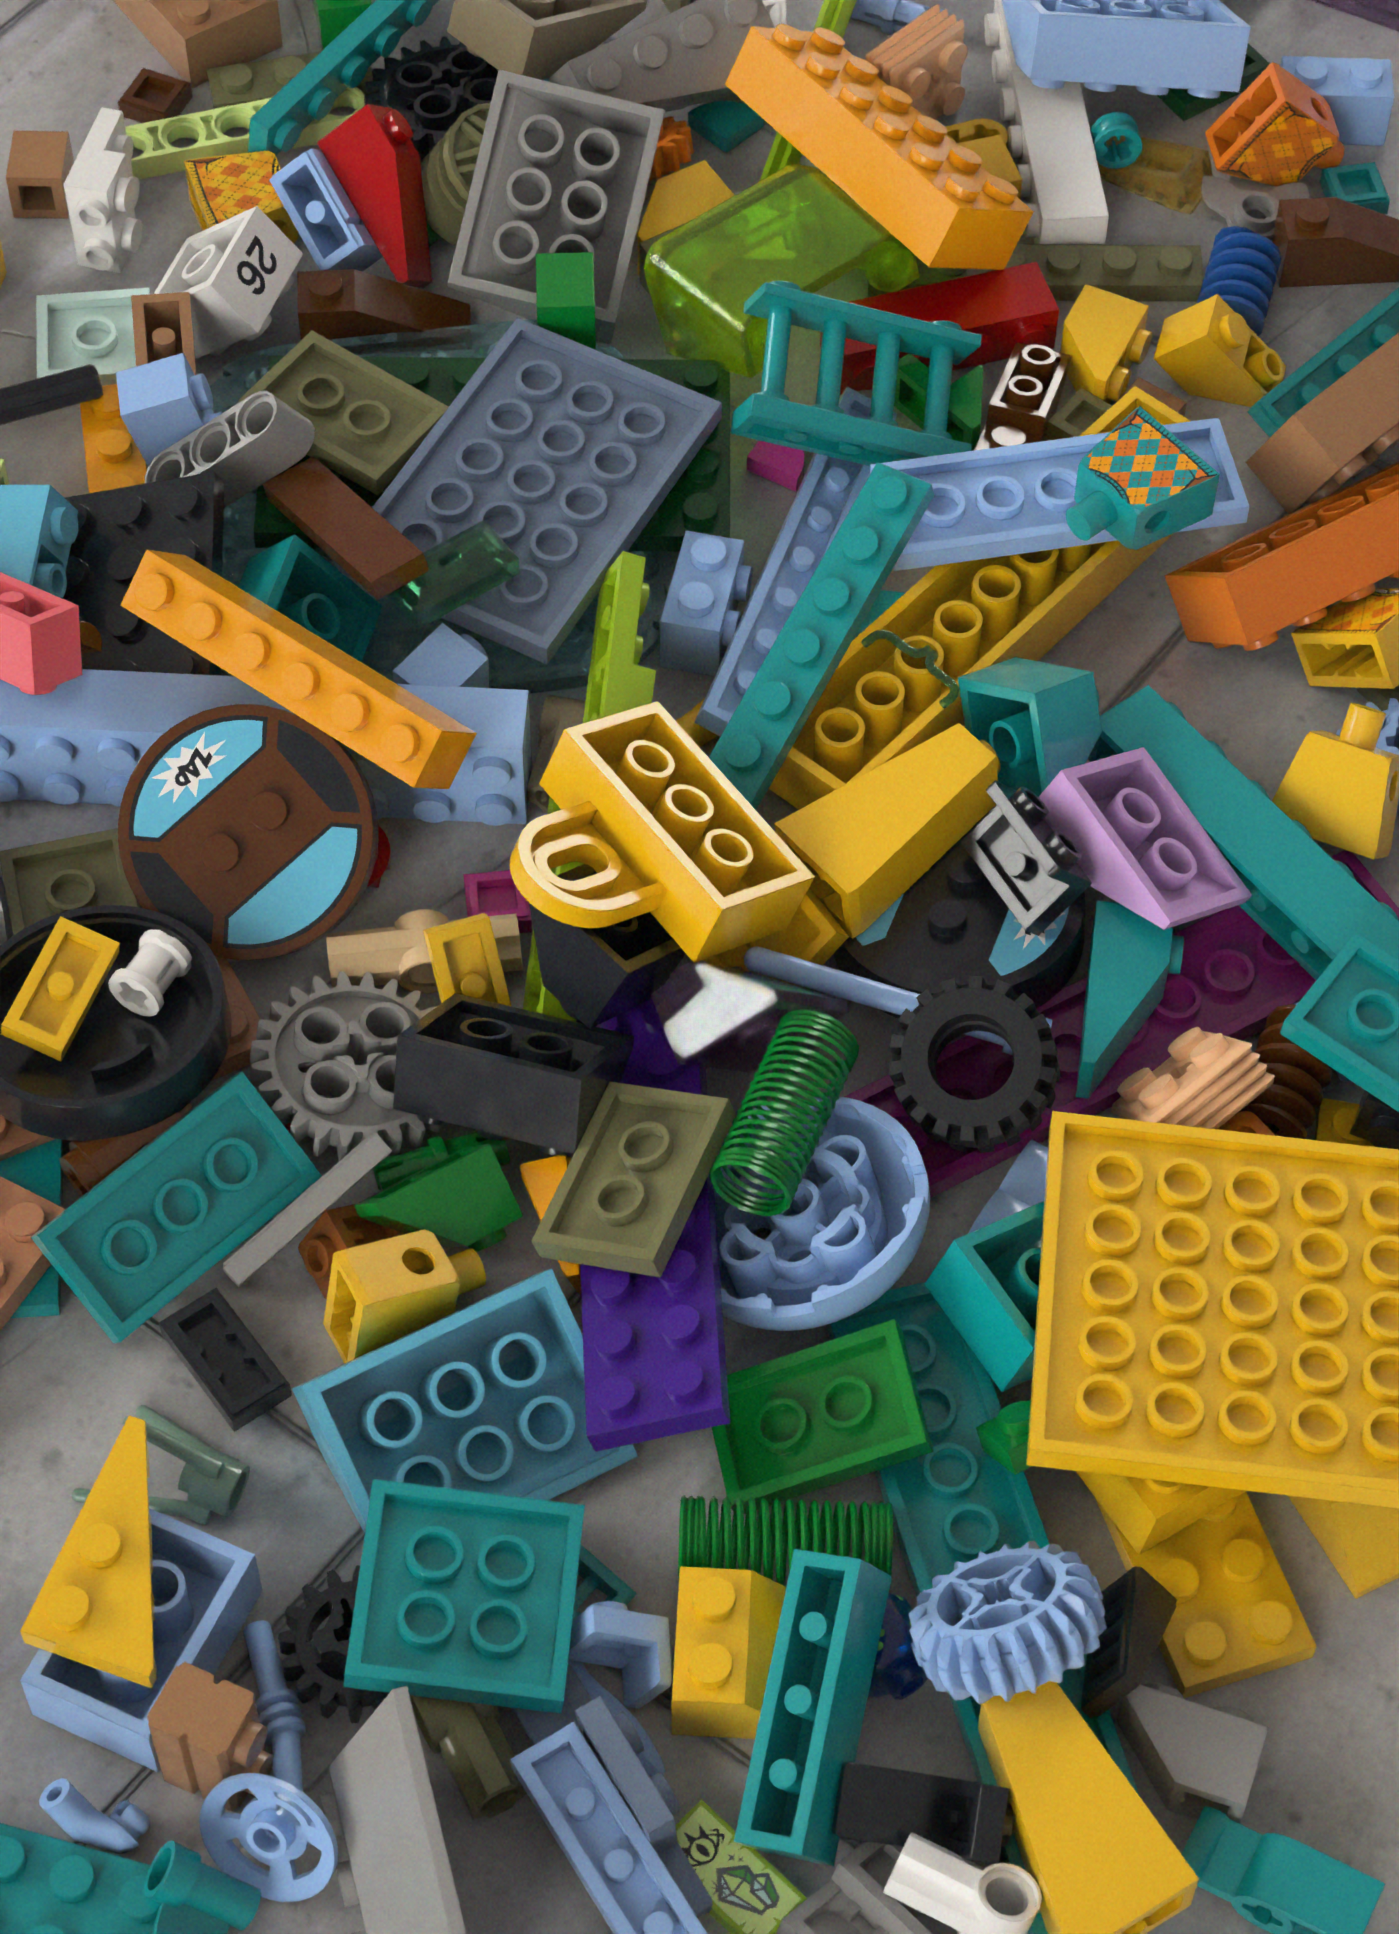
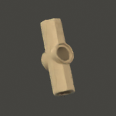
M420 909L400 916L392 927L326 933L331 986L336 987L339 972L344 971L351 986H360L363 976L366 972L372 973L374 986L386 985L391 979H396L401 987L409 992L415 990L420 991L421 994L438 992L423 930L457 920H449L446 915L439 911ZM517 914L489 916L503 972L523 970Z

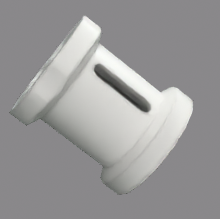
M147 930L140 937L139 951L125 969L116 970L110 977L108 982L109 989L113 996L130 1011L148 1017L157 1015L164 1004L163 994L176 977L185 976L192 967V956L178 939L169 936L161 930Z

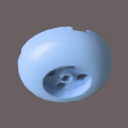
M814 1097L819 1102L823 1101L820 1097ZM839 1097L835 1108L832 1110L831 1117L827 1121V1126L823 1130V1135L819 1138V1144L815 1147L814 1155L811 1156L810 1164L807 1165L806 1173L802 1176V1182L798 1184V1190L795 1193L790 1208L783 1214L773 1216L750 1214L726 1202L714 1189L723 1317L742 1325L773 1331H795L821 1327L847 1318L866 1308L879 1299L898 1281L913 1261L923 1240L929 1218L930 1190L921 1153L911 1135L896 1119L873 1105L851 1098ZM761 1105L764 1110H770L767 1106ZM810 1106L814 1111L819 1110L816 1106ZM780 1109L781 1111H783V1112H785V1113H788V1114H790V1115H792V1116H795V1115H793L792 1113H790V1112H788V1111H786V1110ZM757 1115L760 1119L767 1120L762 1115ZM805 1115L809 1120L814 1119L811 1115ZM777 1119V1120H779V1121H781V1122H783V1123H785V1124L790 1125L789 1123H787V1122H785V1121H783V1120ZM753 1124L756 1129H763L758 1124ZM801 1124L805 1129H810L808 1125ZM773 1128L774 1130L785 1134L784 1132H782V1131H780V1130H778V1129ZM796 1133L800 1138H806L803 1134ZM749 1134L752 1138L760 1139L755 1134ZM791 1142L796 1147H802L799 1143ZM745 1143L748 1148H755L750 1143ZM787 1151L791 1156H797L794 1152ZM782 1160L786 1165L793 1166L789 1161ZM727 1165L737 1178L749 1186L763 1192L783 1193L782 1190L766 1188L751 1182L739 1174L732 1165ZM740 1166L756 1178L769 1183H775L772 1179L756 1173L748 1167ZM722 1167L720 1168L721 1171H722V1173H723V1176H724L733 1186L737 1187L738 1189H740L741 1191L745 1192L746 1194L755 1196V1197L760 1198V1199H767V1200H774V1201H775V1200H780V1199H770V1198L760 1197V1196H758V1195H756V1194H753V1193H751V1192L746 1191L745 1189H743L742 1187H740L738 1184H736L735 1182H733V1180L725 1173V1171L723 1170ZM759 1228L771 1230L770 1235L765 1240L755 1236Z

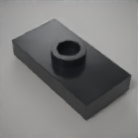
M217 1287L159 1322L163 1337L234 1432L292 1396L289 1382Z

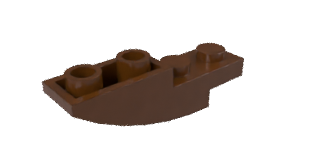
M1016 342L989 403L986 424L974 450L1047 441L1048 420L1056 413L1070 366L1071 355L1055 352L1043 345H1025Z

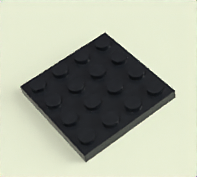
M215 472L65 497L78 510V534L70 547L65 572L67 586L62 599L78 605L79 621L89 622L94 625L102 639V652L83 654L82 669L220 675L219 666L120 606L147 549L186 555L222 577L225 482Z

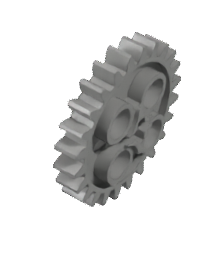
M344 971L339 972L336 987L329 988L319 976L313 977L310 995L293 986L289 991L288 1005L273 1001L271 1003L269 1020H259L256 1040L252 1041L249 1062L251 1063L250 1082L254 1087H258L259 1094L268 1106L272 1107V1111L283 1125L291 1123L290 1134L297 1143L307 1136L314 1139V1156L318 1157L328 1145L337 1147V1155L340 1161L351 1152V1149L358 1146L371 1133L373 1135L377 1133L392 1150L391 1156L399 1155L403 1138L413 1146L420 1148L423 1146L425 1128L437 1133L441 1130L442 1125L427 1124L420 1121L416 1114L393 1109L394 1093L384 1090L394 1089L398 1035L437 1007H429L420 1011L418 1009L421 996L420 991L415 990L401 998L396 995L398 980L391 979L382 990L374 988L373 976L369 972H366L363 976L360 986H351L349 978ZM377 1035L387 1036V1037H389L390 1039H383V1038H379V1037H376V1036H377ZM313 1040L323 1041V1042H326V1044H318V1043H314V1042H312V1041H313ZM331 1094L337 1098H324L320 1095Z

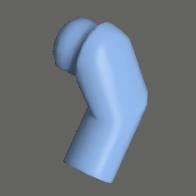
M64 1778L50 1783L44 1789L39 1799L41 1808L73 1840L119 1854L132 1851L138 1847L137 1839L146 1833L150 1827L149 1817L128 1800L119 1802L115 1806L113 1813L108 1817L97 1810Z

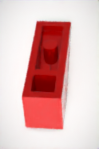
M367 104L320 139L317 144L397 282L412 287L424 288L432 282L420 155L411 141L413 131L408 121L399 111L389 107Z

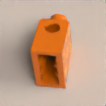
M1274 62L1205 131L1217 171L1276 187L1288 183H1298L1314 166L1321 170L1323 168L1338 167L1344 156V145L1338 140L1340 134L1328 102L1309 86Z

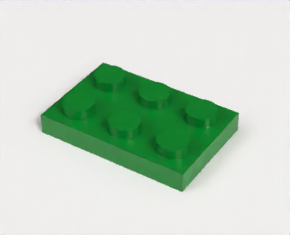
M895 1319L728 1374L730 1423L711 1427L731 1509L734 1511L735 1500L740 1497L743 1500L744 1514H746L747 1501L751 1497L755 1500L756 1510H758L760 1501L764 1497L767 1499L768 1505L771 1506L776 1498L783 1502L789 1498L792 1499L934 1452L903 1332Z

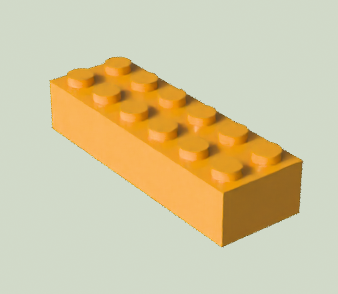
M777 24L776 28L751 26L725 83L732 92L928 267L1005 269L1034 213L1032 209L1017 197L1018 190L1016 187L1002 178L992 176L981 166L982 159L979 155L970 149L956 145L946 136L947 129L943 124L919 113L911 106L913 100L908 94L883 82L877 76L878 69L870 62L855 57L843 47L845 41L838 34L821 27H817L814 32L800 31L786 24Z

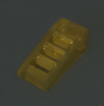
M1116 136L1108 139L1106 142L1107 145H1111L1112 141L1115 140V143L1117 145L1122 143L1126 139L1125 136H1121L1120 140L1117 141ZM1141 137L1143 147L1140 156L1127 167L1112 169L1098 163L1101 180L1164 207L1186 214H1192L1203 199L1201 195L1203 176H1213L1209 150Z

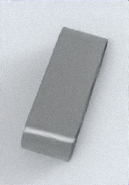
M259 391L159 453L147 468L144 484L215 472L225 482V508L299 462L312 446L315 429L310 420L268 391Z

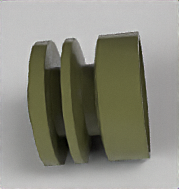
M491 103L478 104L463 112L421 164L426 221L434 232L453 245H457Z

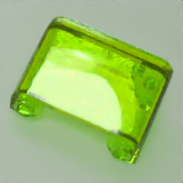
M797 163L782 168L659 238L651 245L644 263L646 282L667 354L687 360H715L726 371L748 378H753L763 372L768 319L744 314V303L765 282L788 281L797 284L801 291L813 294L857 268L864 270L869 284L875 289L894 292L920 278L914 253L821 170Z

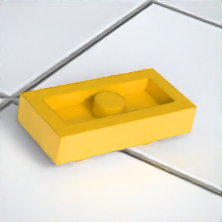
M482 913L423 930L441 1003L457 993L512 1006L490 917L487 914Z
M60 916L1 1024V1035L58 1061H62L119 954L120 943Z

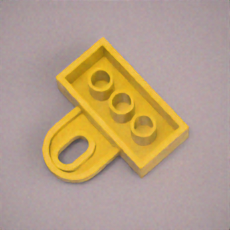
M658 701L564 729L539 782L540 786L561 810L538 817L524 827L511 853L509 864L512 879L520 893L530 904L545 915L576 927L601 928L650 912L694 963L786 930L815 878L810 870ZM570 862H581L592 867L597 874L576 881H568L556 876L550 869Z

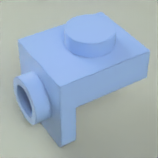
M604 1601L589 1605L583 1613L572 1621L568 1660L622 1669L625 1707L640 1709L671 1686L675 1653L670 1646L668 1617L628 1611L627 1606L622 1603Z

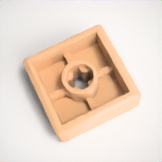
M939 4L930 7L865 54V60L878 69L877 76L888 86L898 88L908 94L913 100L911 106L924 116L935 120L943 114L950 116L959 109L964 100L965 89L961 86L962 65L968 53L967 46L963 44L964 20L956 21L955 14L948 16L947 9L940 11Z
M1195 1027L1181 1034L1169 1045L1168 1052L1171 1054V1057L1154 1071H1151L1150 1068H1143L1130 1075L1120 1084L1117 1091L1121 1097L1112 1104L1111 1113L1119 1115L1120 1119L1218 1129L1269 1088L1274 1082L1275 1075L1266 1072L1267 1064L1258 1062L1260 1054L1251 1051L1252 1043L1227 1037L1222 1033L1216 1034L1202 1031L1200 1027Z

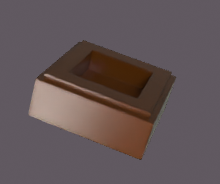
M143 68L118 101L119 110L123 111L124 118L140 123L179 116L193 97L191 83Z

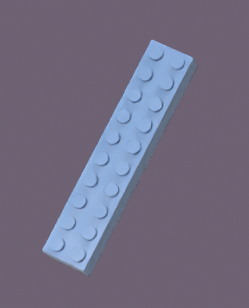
M82 669V675L57 685L54 691L42 695L26 694L20 691L18 687L0 679V802L27 800L48 801L59 805L89 803L110 804L120 807L129 778L139 760L161 735L186 718L205 710L235 704H256L288 712L291 711L235 676ZM397 684L477 733L449 789L413 788L342 744L356 760L367 779L373 794L378 819H420L430 823L442 821L482 822L492 826L504 825L506 823H527L529 803L527 786L532 772L528 690Z

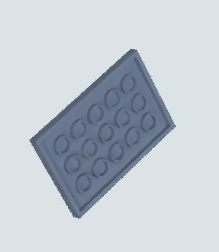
M517 317L372 507L424 553L429 567V571L388 595L548 664L600 591L606 571L623 551L627 552L722 419V402ZM336 563V568L343 575L354 579L339 564Z

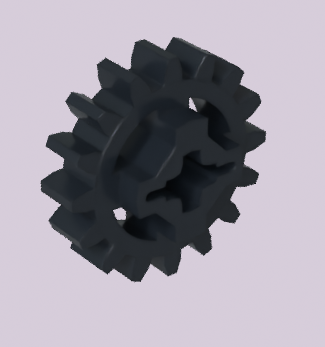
M356 1565L352 1581L342 1582L334 1569L328 1571V1588L322 1592L306 1584L302 1588L306 1605L305 1609L287 1606L285 1617L287 1626L291 1630L278 1634L281 1654L287 1655L281 1661L286 1681L299 1680L296 1684L298 1700L304 1704L319 1695L321 1715L327 1719L335 1713L338 1706L347 1707L351 1723L359 1722L363 1707L373 1706L375 1711L389 1694L388 1692L343 1687L349 1647L347 1628L352 1626L360 1565ZM329 1617L325 1627L317 1630L320 1624Z

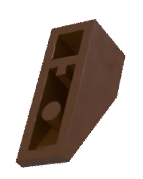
M1336 197L1279 200L1272 242L1279 248L1282 256L1280 268L1277 271L1279 288L1399 282V219Z
M356 269L297 271L298 320L301 340L309 332L314 331L359 357L473 353L471 308L469 303Z

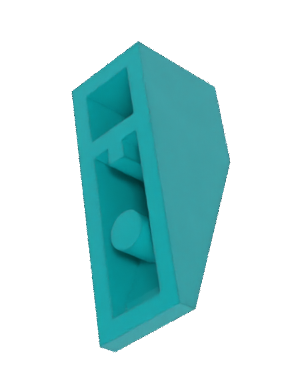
M1098 900L1096 903L1090 941L1076 1097L1089 1099L1163 999L1168 973L1180 974L1184 936L1172 935L1173 927L1163 930L1120 903Z

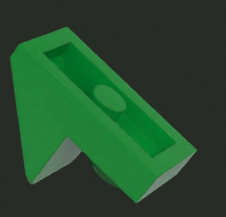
M907 354L898 361L894 407L923 430L929 368L912 354ZM983 365L977 366L953 382L950 388L946 432L952 436V440L972 444L971 451H974L980 437Z

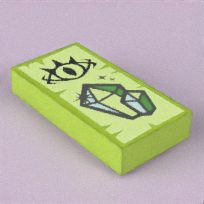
M702 1799L675 1825L677 1842L712 1898L713 1905L709 1914L730 1934H776L782 1919L807 1899L758 1851L734 1842L736 1831Z

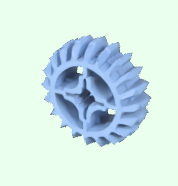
M1029 1541L1021 1548L1012 1549L1009 1544H1004L997 1552L985 1554L980 1551L978 1558L970 1562H955L953 1572L948 1575L935 1576L932 1579L933 1588L924 1590L916 1596L918 1606L909 1613L912 1626L909 1630L913 1639V1643H911L912 1650L918 1666H923L926 1677L932 1681L936 1691H949L954 1700H964L973 1696L978 1704L986 1703L993 1696H1002L1006 1702H1009L1015 1693L1029 1690L1035 1694L1037 1687L1048 1681L1062 1682V1672L1067 1669H1079L1084 1666V1654L1092 1653L1100 1647L1098 1636L1107 1629L1103 1617L1105 1610L1101 1601L1103 1596L1095 1576L1091 1575L1088 1565L1082 1563L1077 1552H1063L1059 1544H1049L1040 1549L1035 1541Z

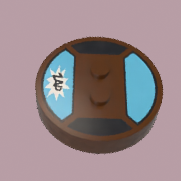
M235 704L216 707L190 716L170 728L149 747L132 772L123 794L118 819V845L125 876L142 908L168 915L182 922L205 941L216 957L233 960H260L284 956L309 947L324 938L326 933L336 929L348 917L366 890L373 872L378 849V818L373 794L364 773L349 751L338 740L291 712L270 706Z

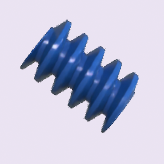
M1239 226L1222 228L1215 236L1197 303L1218 294L1234 312L1239 313L1245 319L1253 332L1260 336L1267 316L1269 302L1272 298L1273 287L1276 283L1277 271L1281 264L1282 256L1279 248L1270 239L1248 228Z

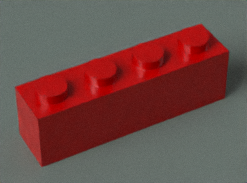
M1037 262L849 301V303L930 323L933 321H951L959 324L963 331L982 335L981 346L958 365L953 364L952 371L1009 359L1016 342L1025 345H1043L1050 349H1055L1059 307ZM820 332V348L822 344L823 332ZM848 338L845 339L840 395L843 394L847 387L855 391L872 390L876 345ZM899 351V360L909 353ZM912 354L929 368L930 358Z

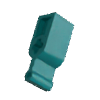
M1208 1806L1203 1807L1182 1851V1856L1199 1878L1198 1887L1232 1903L1234 1909L1243 1918L1272 1934H1364L1385 1886V1883L1295 1839L1276 1833H1265L1262 1835L1229 1819L1223 1812Z

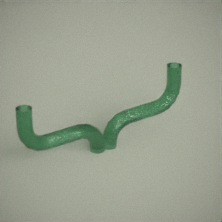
M883 629L870 633L861 641L864 647H869L878 639H886L911 657L921 658L926 656L925 665L927 670L950 689V693L939 701L940 705L946 708L958 697V684L935 665L934 661L939 655L929 645L920 649L913 648L893 632Z

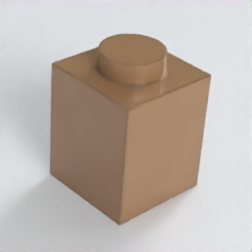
M13 131L6 172V182L13 218H69L63 185L74 164L69 131Z

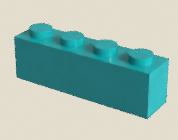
M794 1549L734 1838L736 1843L768 1854L834 1866L840 1837L832 1833V1825L841 1767L847 1761L855 1763L892 1578L889 1574L862 1559Z

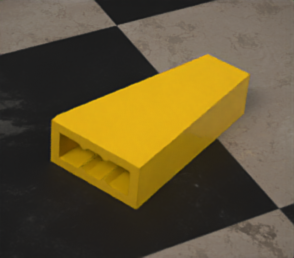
M958 723L775 822V832L815 876L810 888L845 932L853 939L873 924L996 805L986 789L995 780L998 781L1000 761L995 750L985 740L979 741Z
M1048 1681L1038 1686L1035 1694L1029 1690L1015 1693L1009 1702H1006L1002 1696H993L986 1703L981 1704L977 1728L997 1786L1009 1788L1007 1803L1012 1806L1013 1810L1012 1831L1026 1872L1031 1874L1039 1885L1042 1895L1039 1910L1048 1934H1146L1191 1905L1199 1878L1058 1683Z

